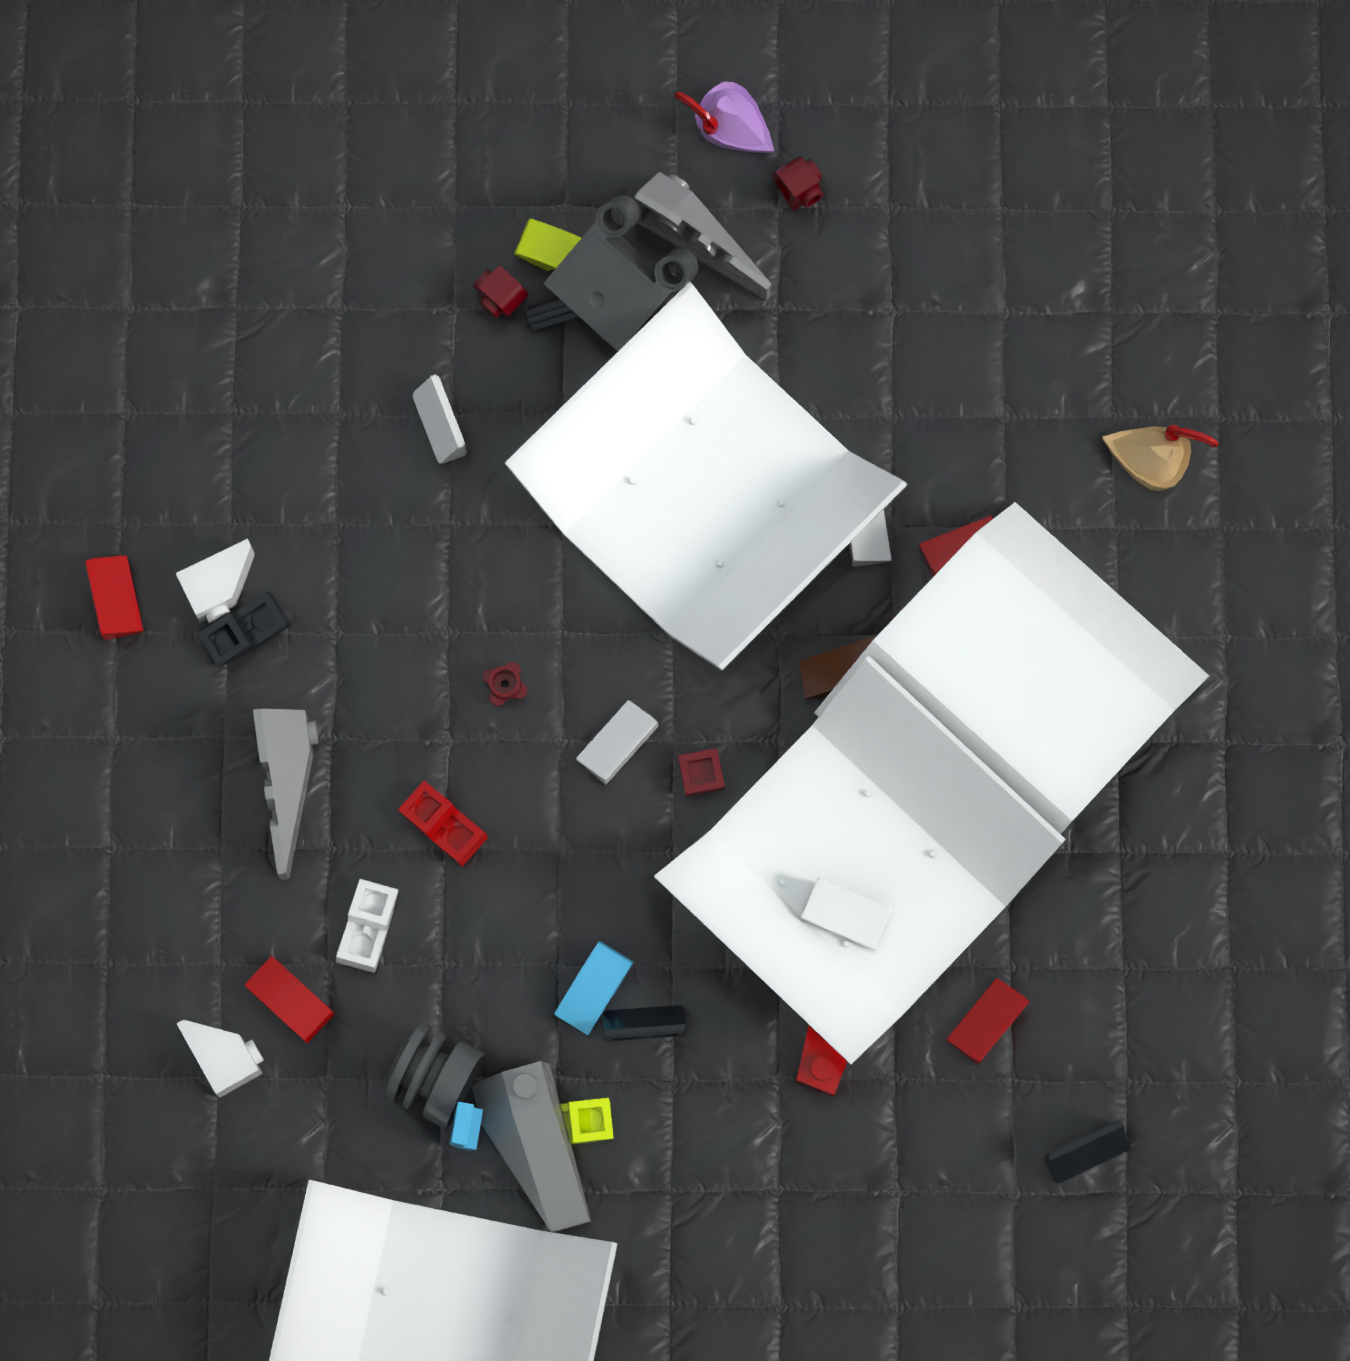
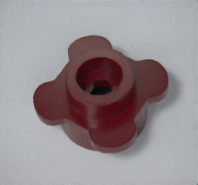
M508 662L505 666H499L495 669L489 668L483 673V681L489 686L491 692L489 700L493 705L502 706L507 700L513 698L521 700L526 696L527 686L521 682L519 676L521 668L516 662ZM502 681H508V687H502Z

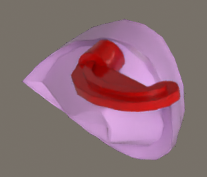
M722 82L712 88L704 96L700 104L685 93L677 91L674 94L677 100L686 104L696 113L697 127L706 141L722 148L753 153L775 152L769 130L757 103L741 85L735 82Z

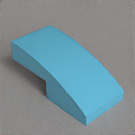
M599 941L554 1015L589 1035L609 1001L617 992L634 961Z
M456 1102L449 1141L450 1146L466 1151L477 1149L483 1109L474 1108V1104Z

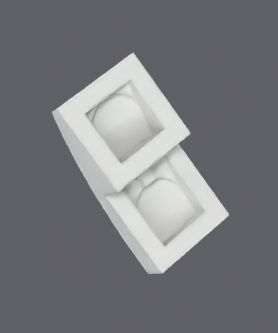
M359 879L348 913V922L336 955L337 963L375 973L392 918L398 889Z

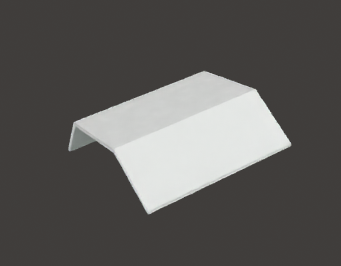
M691 282L681 289L505 462L508 469L549 519L577 549L671 638L721 671L907 486V483L902 479L847 450L746 356Z
M1014 502L978 530L875 637L814 714L817 717L821 715L862 662L870 656L1061 834L1209 675Z
M868 656L813 725L709 832L660 870L654 878L851 1065L901 1018L1003 911L1066 839L880 665ZM818 877L893 909L876 950H872L801 919Z
M309 1180L269 1361H594L618 1243L535 1230L394 1201Z

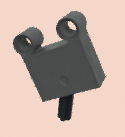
M616 196L598 209L595 223L543 283L559 299L528 308L526 311L527 323L533 330H539L580 317L614 349L619 351L650 321L675 291L680 290L695 278L699 266L697 258L687 249L679 248L671 251L656 266H653L622 237L624 233L637 224L640 218L638 204L629 196ZM612 208H616L623 213L625 218L624 225L614 222L611 217ZM671 261L678 263L683 268V278H677L670 272L669 263Z

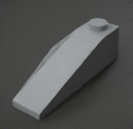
M658 172L637 192L634 200L640 210V218L637 222L639 225L677 248L687 249L700 262L767 301L771 292L769 280L697 196L689 190V185L683 179L672 174L667 177Z
M254 709L259 759L264 772H267L264 791L268 809L272 811L273 819H270V830L277 875L281 880H285L290 877L313 761L312 745L319 744L316 720L309 721L305 710Z
M538 1061L501 1072L472 1085L476 1106L479 1109H483L482 1127L550 1232L591 1222L550 1064Z

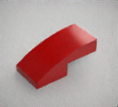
M425 780L398 809L409 822L461 867L464 866L488 838L483 830L457 810L448 799Z
M272 955L244 985L306 1043L335 1014Z

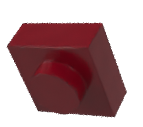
M717 748L678 755L685 797L725 789Z

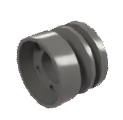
M421 1022L414 1033L405 1040L391 1066L384 1098L395 1103L404 1088L408 1090L402 1104L403 1108L409 1110L419 1097L422 1096L426 1098L422 1117L448 1129L453 1122L456 1102H464L484 1058V1052L459 1041L449 1055L442 1052L446 1041V1033L439 1031L429 1046L427 1041L432 1027Z

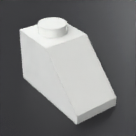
M248 539L176 573L200 623L206 620L209 623H214L229 613V609L237 605L255 556Z
M187 1020L177 1023L215 1094L220 1098L263 1074L258 1064L264 1061L253 1040L245 1042L239 1034Z

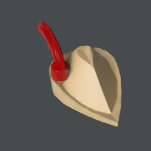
M1170 425L1168 428L1152 426L1132 429L1102 437L1111 454L1130 476L1149 490L1155 491L1172 488L1182 479L1189 465L1191 455V442L1189 439L1203 442L1211 447H1218L1219 444L1218 441L1209 435L1176 425Z

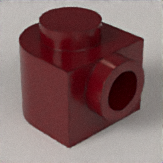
M798 156L772 173L776 187L793 211L803 205L805 208L816 204L824 196L820 189L821 173L811 159L805 161L801 156Z
M500 265L493 272L489 269L486 270L473 285V288L479 292V297L482 298L479 304L494 318H497L499 315L508 318L529 296L524 287Z

